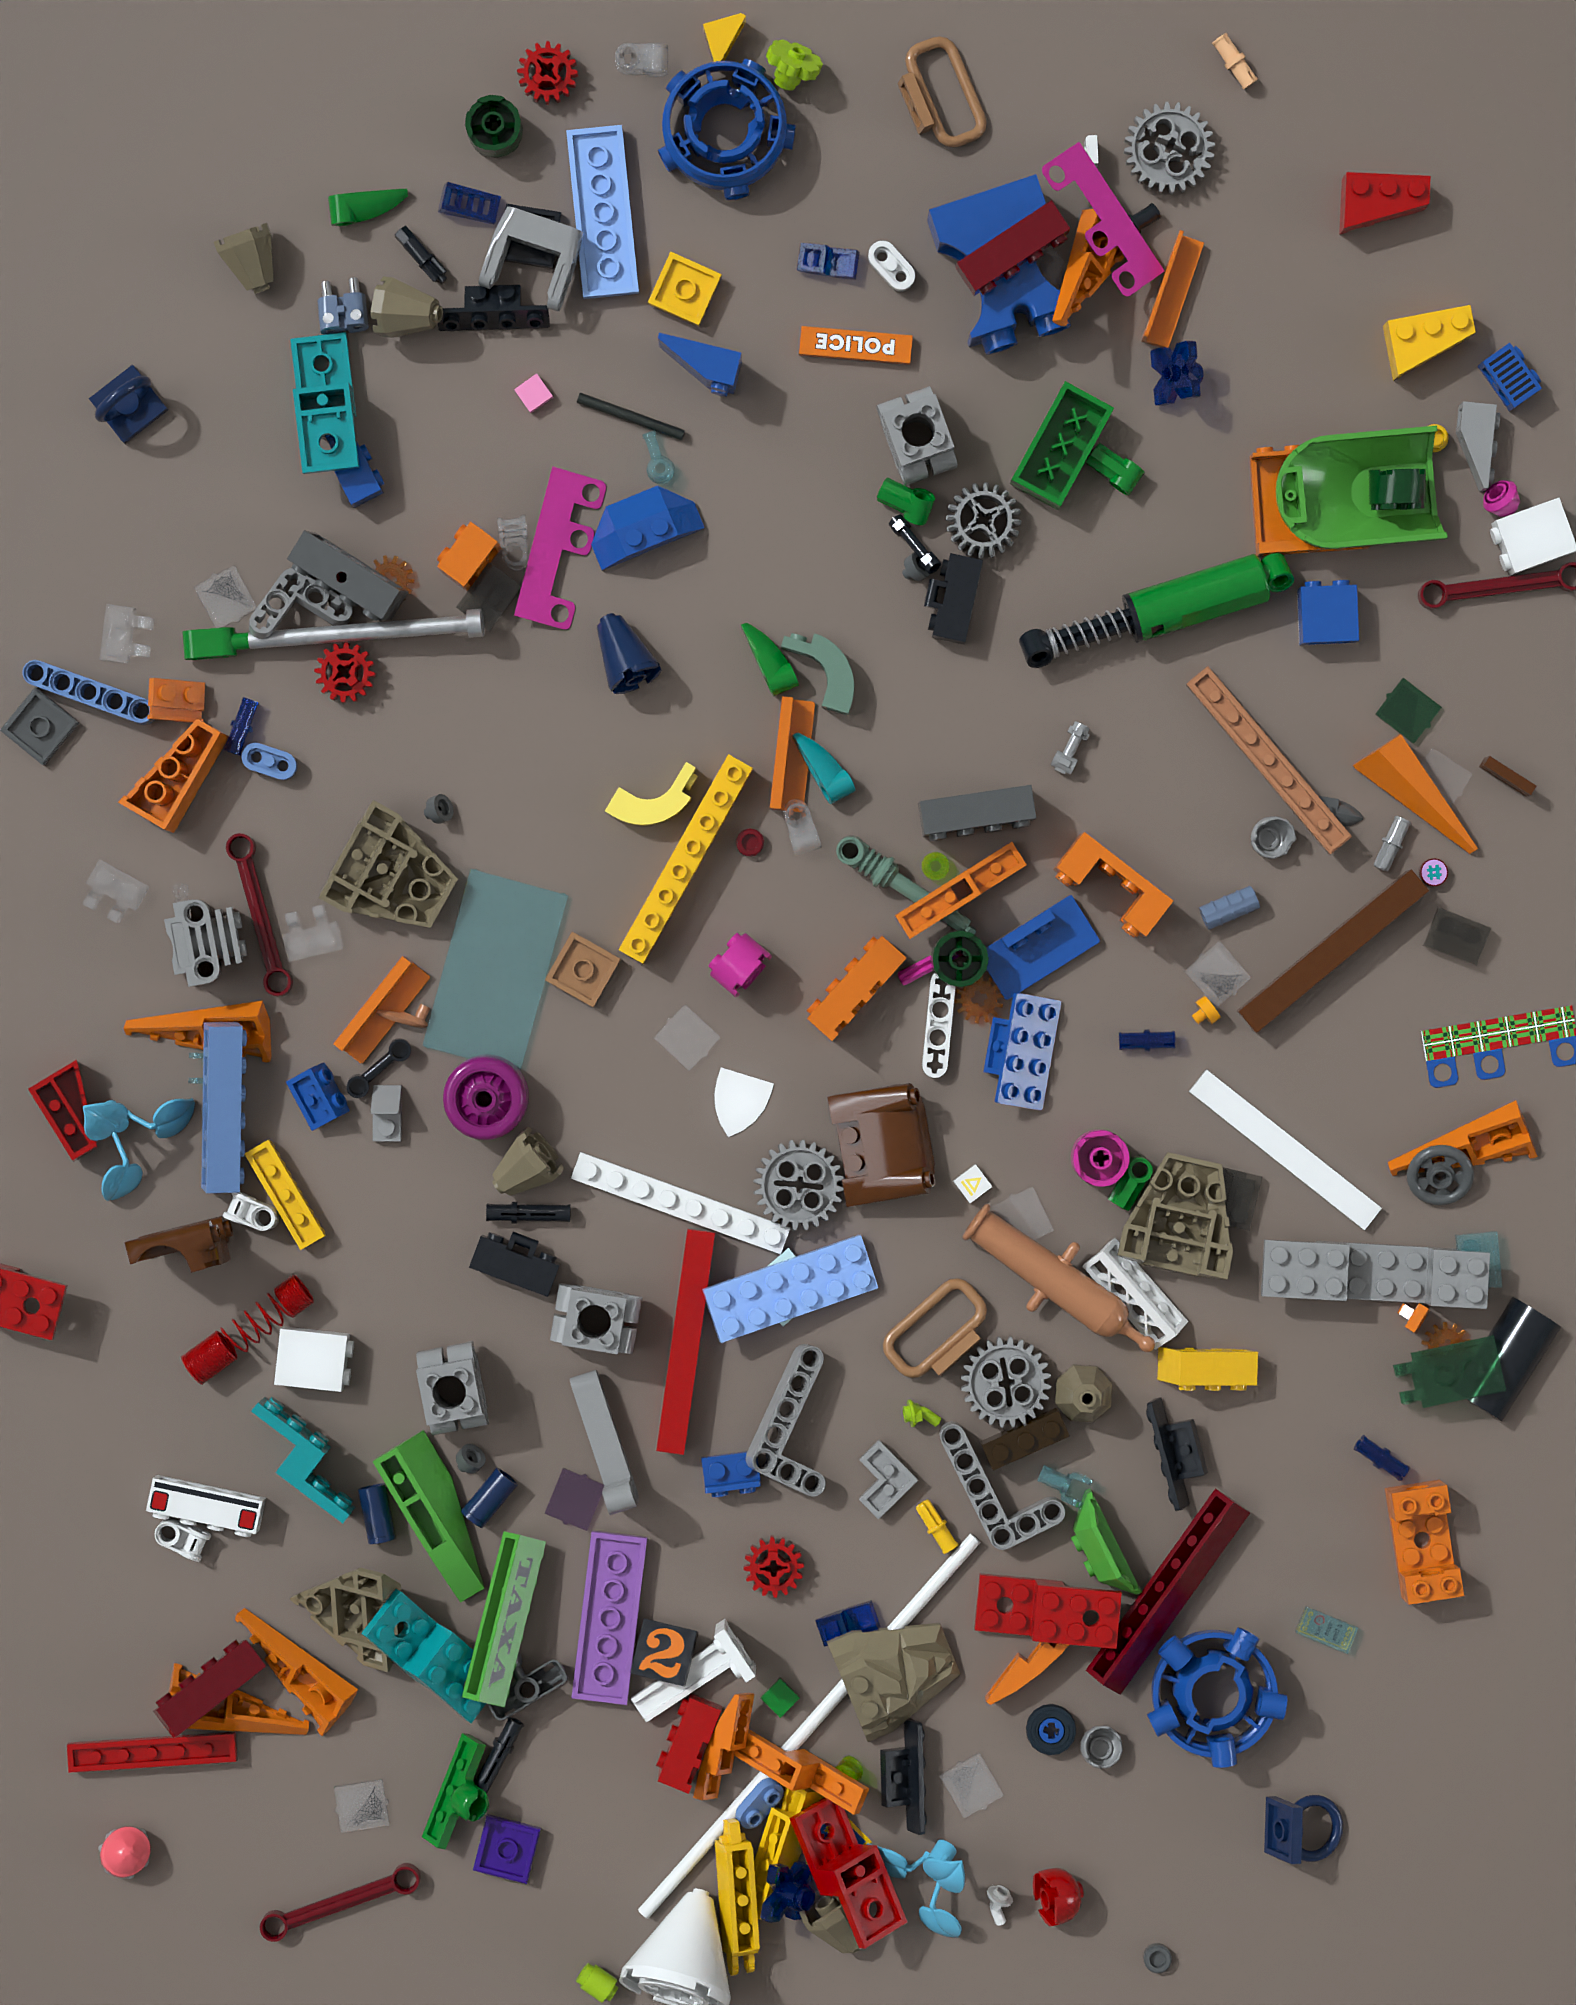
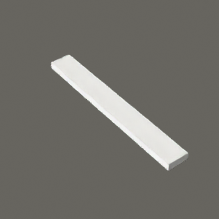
M1208 1070L1204 1071L1189 1090L1191 1094L1363 1230L1368 1227L1382 1209Z

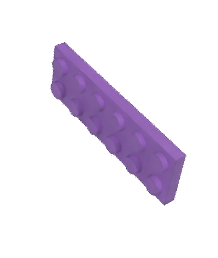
M592 1530L572 1689L573 1699L627 1705L647 1537Z

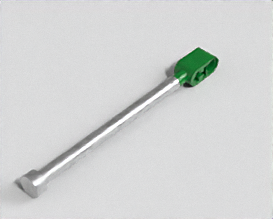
M470 609L466 611L465 616L275 630L272 635L265 639H258L250 632L235 633V628L233 627L182 631L184 660L236 657L237 650L465 632H468L469 638L484 637V617L482 609Z

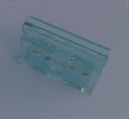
M1497 1231L1455 1235L1457 1250L1490 1253L1488 1289L1503 1287Z

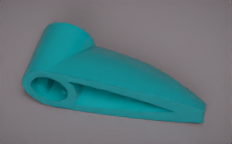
M801 733L792 735L800 754L829 804H833L856 791L849 774L842 769L829 752Z

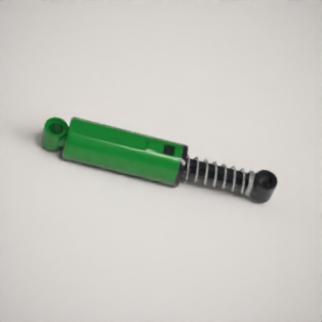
M1273 553L1267 555L1261 561L1256 554H1251L1122 595L1124 610H1121L1119 607L1115 609V613H1110L1106 610L1102 617L1098 614H1095L1092 620L1085 617L1083 623L1079 624L1077 621H1073L1070 627L1063 624L1061 630H1057L1054 627L1052 629L1049 628V630L1046 629L1045 632L1041 629H1031L1020 637L1019 644L1028 666L1031 668H1041L1048 665L1053 660V657H1059L1060 652L1064 651L1068 655L1069 649L1075 648L1076 651H1079V646L1085 644L1089 648V643L1097 641V644H1100V640L1104 638L1110 641V636L1117 634L1121 638V633L1129 631L1136 643L1268 602L1270 600V591L1277 593L1287 590L1294 583V576L1283 554Z

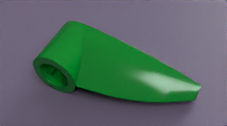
M406 188L331 195L328 197L331 225L348 226L380 216L407 198L408 190Z
M749 623L741 624L744 635L773 697L799 686L790 663L775 643Z

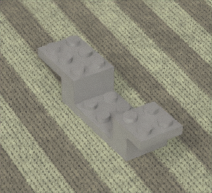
M1264 1239L1261 1296L1336 1301L1359 1299L1426 1303L1430 1306L1487 1309L1490 1253L1460 1251L1455 1248Z

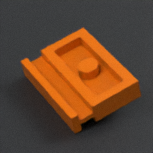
M149 678L148 706H150V711L147 719L193 723L196 719L203 721L202 711H204L205 683Z

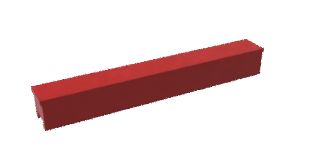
M687 1229L656 1449L659 1452L684 1455L706 1304L702 1289L707 1288L709 1283L715 1240L714 1232Z

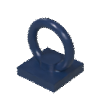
M133 364L89 398L96 407V420L102 423L107 422L124 444L168 411V408L151 388L150 378L142 376Z
M1321 1795L1305 1796L1295 1803L1277 1796L1266 1797L1265 1853L1289 1864H1301V1860L1316 1862L1325 1859L1334 1852L1342 1837L1343 1819L1340 1810L1333 1801ZM1312 1806H1319L1324 1808L1331 1817V1835L1321 1848L1313 1851L1305 1850L1302 1848L1303 1811Z

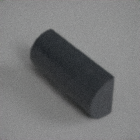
M1512 1297L1457 1384L1454 1392L1500 1421H1503L1561 1329V1326L1522 1301Z

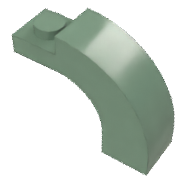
M791 633L790 637L784 636L781 649L809 657L818 662L825 671L827 690L821 708L848 715L854 695V679L849 662L842 651L830 640L816 633L813 635L811 644L806 642V637Z

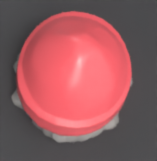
M125 1826L112 1830L106 1834V1840L98 1847L101 1864L105 1872L116 1878L132 1879L135 1874L144 1867H147L149 1863L151 1845L144 1829Z

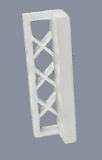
M1114 1238L1099 1253L1086 1261L1083 1268L1098 1284L1118 1296L1125 1303L1129 1311L1128 1319L1142 1335L1150 1336L1154 1339V1349L1156 1350L1175 1337L1187 1324L1188 1320L1136 1261L1117 1256L1119 1241ZM1100 1260L1107 1268L1108 1274L1101 1273L1094 1264ZM1114 1283L1122 1285L1126 1290V1295L1119 1294L1114 1288ZM1133 1304L1140 1306L1144 1310V1316L1136 1314L1133 1310ZM1151 1325L1158 1327L1165 1335L1158 1339L1151 1331Z

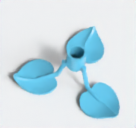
M193 1098L174 1099L162 1104L153 1115L154 1123H149L135 1116L123 1104L117 1103L114 1100L83 1106L86 1136L90 1140L98 1141L112 1135L123 1160L122 1165L111 1167L103 1178L101 1190L105 1200H115L127 1195L139 1185L143 1176V1171L138 1164L129 1165V1160L117 1132H123L127 1129L129 1125L128 1120L132 1119L151 1130L155 1129V1134L158 1138L172 1137L182 1131L190 1121L195 1106Z
M938 1840L931 1853L925 1851L923 1856L916 1862L907 1865V1860L900 1854L877 1846L887 1872L891 1877L905 1878L907 1872L913 1871L923 1863L925 1873L937 1883L930 1902V1908L920 1907L919 1917L924 1925L933 1932L947 1937L958 1938L962 1932L959 1921L949 1912L936 1908V1900L941 1887L950 1892L960 1893L965 1886V1872L962 1860L952 1861L957 1853L956 1848L945 1840Z

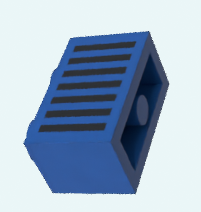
M1508 343L1478 365V368L1509 412L1542 389L1539 385L1541 380L1538 374L1533 369L1529 370L1523 362L1525 360L1523 353L1517 346L1513 347L1511 343Z

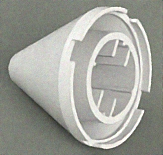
M695 1888L693 1892H687L622 1968L619 1982L624 1987L637 1994H641V1990L653 1995V2000L667 2005L730 2004L731 1996L714 1900L709 1897V1892Z

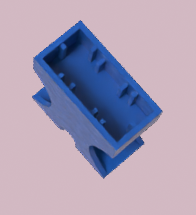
M1035 174L929 209L927 222L937 252L960 261L1045 205L1046 202ZM1028 261L1019 266L1020 271L1008 280L1002 277L995 282L997 286L985 295H982L980 292L982 302L981 316L970 332L967 342L969 347L982 343L986 355L1017 345L1018 342L1014 333L1017 325L1014 315L1017 313L1026 315L1030 327L1036 326L1039 337L1061 332L1071 326L1069 318L1067 319L1068 324L1066 326L1053 323L1052 319L1060 290L1056 289L1045 279L1036 262L1029 264Z

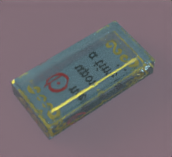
M1305 1606L1295 1632L1348 1654L1358 1627Z

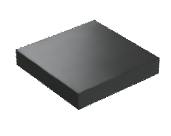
M35 687L0 731L41 765L45 766L80 723Z

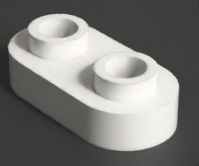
M878 241L870 247L868 254L869 263L887 284L896 291H906L911 288L915 280V271L897 249L887 241ZM883 252L888 258L885 261H879L877 255ZM898 273H903L906 276V280L899 282L895 276Z

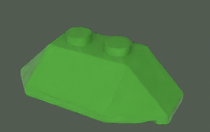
M1091 1489L1085 1490L1072 1527L1075 1535L1071 1539L1078 1552L1084 1551L1088 1560L1083 1563L1090 1577L1096 1575L1101 1583L1136 1595L1141 1593Z

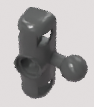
M518 1652L516 1668L513 1672L516 1681L510 1685V1692L505 1707L488 1704L494 1717L497 1720H506L565 1684L568 1680V1674L561 1662L550 1660L526 1675L521 1667L523 1662L522 1656ZM553 1663L555 1667L545 1672L543 1668ZM561 1679L563 1680V1682H561L560 1684L556 1685L555 1687L553 1686L554 1683L558 1682ZM527 1682H531L535 1686V1694L531 1698H526L522 1693V1687ZM513 1708L515 1709L514 1712L510 1713L507 1716L505 1715V1713H507L508 1711L512 1710Z

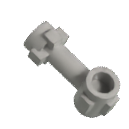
M1076 721L1073 726L1070 725L1067 732L1071 734V737L1064 751L1060 752L1057 750L1051 762V766L1055 767L1054 770L1062 774L1067 773L1071 775L1078 761L1073 756L1081 740L1087 741L1090 735L1088 734L1089 727Z

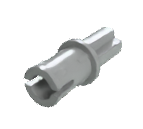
M1399 816L1394 817L1386 838H1382L1383 845L1374 862V866L1377 869L1389 871L1398 850L1403 848L1401 843L1409 826L1412 824L1410 821Z

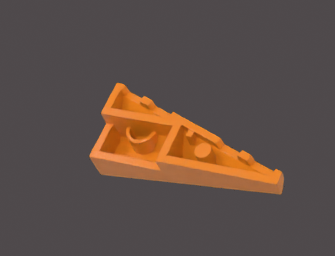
M1094 209L1082 210L1052 319L1053 323L1060 326L1068 324L1067 319L1072 313L1078 312L1082 308L1081 303L1084 299L1091 297L1111 274L1110 269L1113 265L1121 262L1124 258L1118 245L1103 256H1098L1086 240V231L1101 221ZM1102 231L1094 232L1092 236L1093 243L1098 248H1105L1108 244L1106 234Z
M1398 734L1353 765L1357 771L1385 790L1428 824L1432 825L1470 854L1478 849L1401 734Z
M263 1000L126 1020L123 1028L126 1035L129 1036L136 1032L150 1035V1040L158 1041L161 1037L175 1040V1045L203 1050L204 1022H238L247 1033V1044L242 1046V1057L252 1055L262 1057V1062H270L271 1060L270 1018Z
M1515 1100L1389 1161L1388 1165L1392 1176H1396L1398 1171L1408 1170V1166L1416 1154L1425 1148L1435 1145H1448L1461 1150L1468 1156L1473 1166L1483 1165L1489 1159L1502 1158L1504 1162L1512 1161L1513 1156L1528 1155L1530 1159L1538 1156L1523 1114ZM1444 1156L1432 1158V1163L1445 1161ZM1458 1162L1451 1165L1452 1168L1461 1167ZM1420 1168L1418 1173L1425 1172V1168Z
M246 1608L242 1609L237 1613L235 1620L237 1623L241 1622L248 1628L252 1634L249 1639L253 1645L259 1643L267 1654L265 1658L267 1664L289 1693L293 1692L302 1701L304 1707L301 1710L306 1716L309 1714L313 1716L319 1724L317 1731L323 1736L351 1705L358 1689Z
M174 1663L169 1693L174 1695L181 1689L178 1686L180 1682L191 1674L195 1678L200 1673L195 1675L184 1670L183 1665ZM235 1690L187 1729L306 1735L309 1729V1721L306 1719L300 1721L287 1715V1711L281 1708L275 1710L264 1705L262 1700L240 1690Z

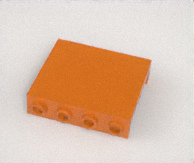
M1299 445L1285 446L1284 451H1273V447H1261L1256 449V453L1250 455L1257 556H1267L1273 553L1287 555L1359 550L1370 547L1319 548L1302 541L1286 526L1276 502V481L1283 462Z

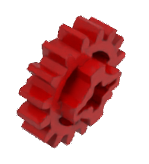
M546 41L545 48H541L538 43H535L536 51L532 52L526 49L528 58L519 59L520 64L524 67L517 69V74L524 77L519 80L520 87L527 86L524 91L525 95L529 96L534 93L535 102H538L542 97L546 105H549L550 98H554L559 103V95L563 94L569 97L570 94L567 88L576 87V82L571 79L578 77V71L571 69L577 65L576 60H568L571 55L570 51L566 50L562 53V47L559 43L555 48H551L549 41ZM542 56H553L552 58H542ZM531 65H533L534 69L536 70V74L532 76V80H530L529 78V71ZM565 66L566 77L563 81L560 77V72L563 70V67ZM541 67L547 71L552 70L554 79L549 75L543 77ZM544 87H553V90H542V89H543Z
M345 642L343 648L340 649L338 644L335 643L333 644V652L327 649L323 650L326 655L325 659L317 658V661L322 666L321 668L314 669L315 673L321 674V678H318L316 683L325 685L321 690L323 694L331 691L330 699L333 701L340 696L342 703H346L347 697L357 702L358 693L366 696L364 688L366 686L373 688L374 686L369 681V677H376V673L370 671L369 668L373 667L375 663L373 661H366L369 656L367 651L359 654V645L356 644L353 649H350L349 643ZM349 654L355 657L348 661L341 660L338 656ZM329 664L333 666L332 676L328 680L327 669ZM363 666L364 673L360 682L358 680V670ZM341 667L346 669L351 667L349 670L351 676L348 679L345 677L339 679L342 674L340 671ZM341 685H350L352 690L340 691L336 688H339Z
M771 1535L770 1542L768 1543L763 1538H760V1547L753 1544L750 1546L753 1555H745V1559L750 1564L744 1565L743 1570L750 1571L751 1573L746 1577V1581L754 1580L755 1583L752 1587L754 1591L759 1587L763 1588L762 1596H766L768 1591H772L773 1597L777 1598L778 1591L780 1590L787 1595V1587L789 1585L792 1588L797 1587L794 1579H802L803 1574L797 1571V1569L804 1567L803 1562H797V1559L802 1554L800 1551L793 1552L795 1547L793 1542L786 1546L785 1537H782L779 1542H775L774 1535ZM768 1549V1555L763 1560L756 1562L757 1557ZM778 1549L787 1553L791 1560L781 1557L778 1554ZM772 1560H776V1564L782 1566L777 1568L776 1573H772L771 1568H766ZM792 1571L787 1580L782 1583L779 1582L784 1573ZM756 1573L764 1574L769 1579L770 1584L763 1582Z

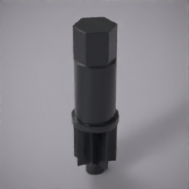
M406 225L400 228L395 233V238L433 282L439 281L441 284L447 280L445 276L447 270Z

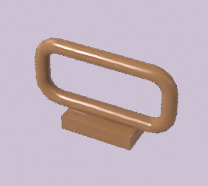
M938 36L912 46L907 52L905 59L908 74L902 75L898 86L918 134L926 133L932 128L938 141L944 146L952 148L960 147L980 138L986 130V116L955 44L948 38ZM935 48H942L947 52L976 122L974 129L957 136H950L946 133L916 62L918 55Z
M959 1278L949 1279L888 1332L883 1342L884 1354L893 1366L906 1377H920L931 1368L939 1376H942L982 1340L974 1330L981 1325L986 1317V1303L967 1281ZM952 1290L962 1291L975 1306L976 1312L974 1316L919 1365L911 1367L906 1364L894 1349L895 1341Z

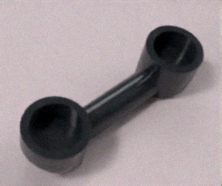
M402 1038L394 1039L389 1045V1051L362 1075L355 1074L349 1078L346 1086L348 1094L354 1098L364 1097L368 1093L369 1083L394 1061H405L409 1058L411 1054L409 1042Z

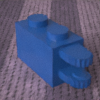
M325 435L332 449L336 443L335 438L332 435ZM358 442L357 450L360 468L334 471L353 508L383 494L381 486L385 484L378 469L372 471L368 463L372 457L366 445L360 446Z

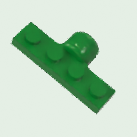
M461 1734L422 1834V1838L436 1848L446 1849L459 1816L466 1821L468 1819L474 1822L481 1819L489 1807L488 1795L474 1784V1776L486 1745L470 1734Z

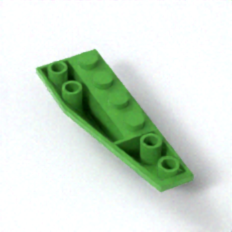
M422 1430L376 1457L373 1463L423 1547L461 1603L483 1590L485 1586L464 1515L461 1512L462 1509L453 1478L425 1430Z

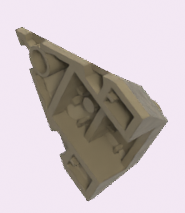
M360 1567L290 1598L294 1604L298 1606L301 1603L312 1613L310 1618L341 1646L348 1645L357 1653L356 1659L364 1666L385 1672L391 1670L393 1661L361 1633L394 1590L398 1589L401 1591L400 1583L386 1574ZM403 1621L395 1626V1635L402 1632L404 1628Z

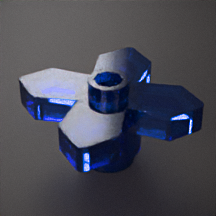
M1196 341L1176 343L1174 351L1167 347L1151 350V367L1162 375L1153 389L1155 405L1165 406L1173 404L1177 395L1181 399L1200 397V383L1203 380L1204 371L1202 366L1196 362L1198 357Z
M795 1862L791 1869H789V1866L781 1863L769 1865L766 1881L773 1889V1893L762 1904L761 1920L769 1923L779 1922L784 1914L789 1919L800 1920L802 1918L799 1912L807 1911L813 1906L815 1892L808 1885L812 1879V1873L807 1862Z

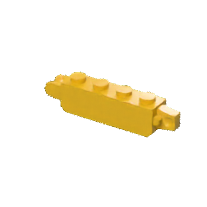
M735 1818L723 1820V1835L719 1836V1840H715L722 1951L726 1953L728 1972L730 1976H734L739 1972L738 1956H743L744 1968L747 1973L755 1971L754 1954L759 1952L760 1944L753 1847L751 1842L746 1840L745 1833L740 1831L739 1821Z

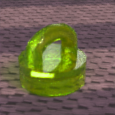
M845 1756L835 1767L858 1782L862 1779L863 1768L860 1762L853 1756Z

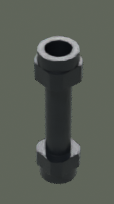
M902 514L896 515L890 520L889 526L898 537L902 536L920 558V565L928 574L936 572L942 563L932 551L928 552L910 530V523Z

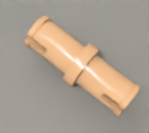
M1227 32L1212 42V45L1215 46L1225 61V68L1232 71L1243 90L1258 80L1244 60L1246 56L1243 52L1239 53Z

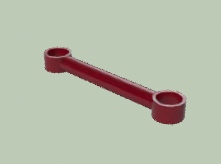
M1576 562L1566 563L1554 571L1447 585L1438 580H1430L1420 587L1418 600L1424 608L1432 610L1439 608L1446 601L1560 587L1564 591L1571 592L1576 590V586L1566 585L1562 579V572L1568 567L1576 568ZM1431 584L1438 586L1442 591V599L1436 605L1428 603L1423 596L1424 589Z
M242 833L234 834L226 843V852L231 859L236 861L267 971L263 979V985L269 994L283 996L292 989L293 978L287 970L283 969L252 858L256 851V845L250 836ZM238 837L247 839L251 844L249 853L243 858L236 857L231 851V844ZM274 972H282L288 978L287 987L281 992L273 991L268 985V979Z
M403 1863L396 1867L393 1875L287 1913L279 1910L269 1911L260 1923V1933L266 1940L277 1942L285 1937L289 1929L395 1891L404 1895L410 1894L419 1885L421 1879L420 1871L411 1863ZM400 1870L411 1871L416 1876L415 1884L410 1888L401 1887L396 1880L397 1873ZM267 1918H280L285 1925L284 1931L279 1935L270 1934L265 1927Z

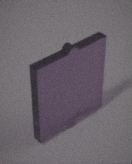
M563 1468L545 1514L562 1520L564 1525L569 1523L587 1531L601 1498L604 1484L587 1478L586 1474L580 1475Z

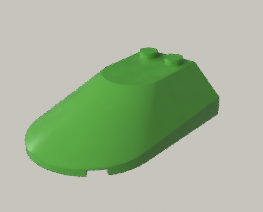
M1437 426L1325 435L1312 438L1299 445L1283 462L1276 481V502L1286 526L1302 541L1325 549L1447 539L1448 534L1444 532L1437 513L1432 462ZM1426 469V503H1424V509L1371 510V505H1369V470Z

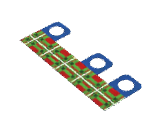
M1572 1005L1421 1031L1429 1082L1435 1088L1457 1083L1458 1074L1455 1056L1473 1053L1476 1074L1478 1078L1483 1080L1504 1075L1505 1065L1502 1048L1549 1040L1552 1062L1555 1066L1561 1067L1576 1064V1026ZM1561 1043H1569L1573 1046L1574 1055L1570 1060L1564 1061L1558 1058L1556 1049ZM1489 1055L1494 1056L1499 1063L1498 1069L1490 1074L1485 1073L1481 1068L1482 1059ZM1442 1063L1447 1064L1452 1071L1451 1077L1443 1082L1438 1081L1434 1076L1435 1067Z

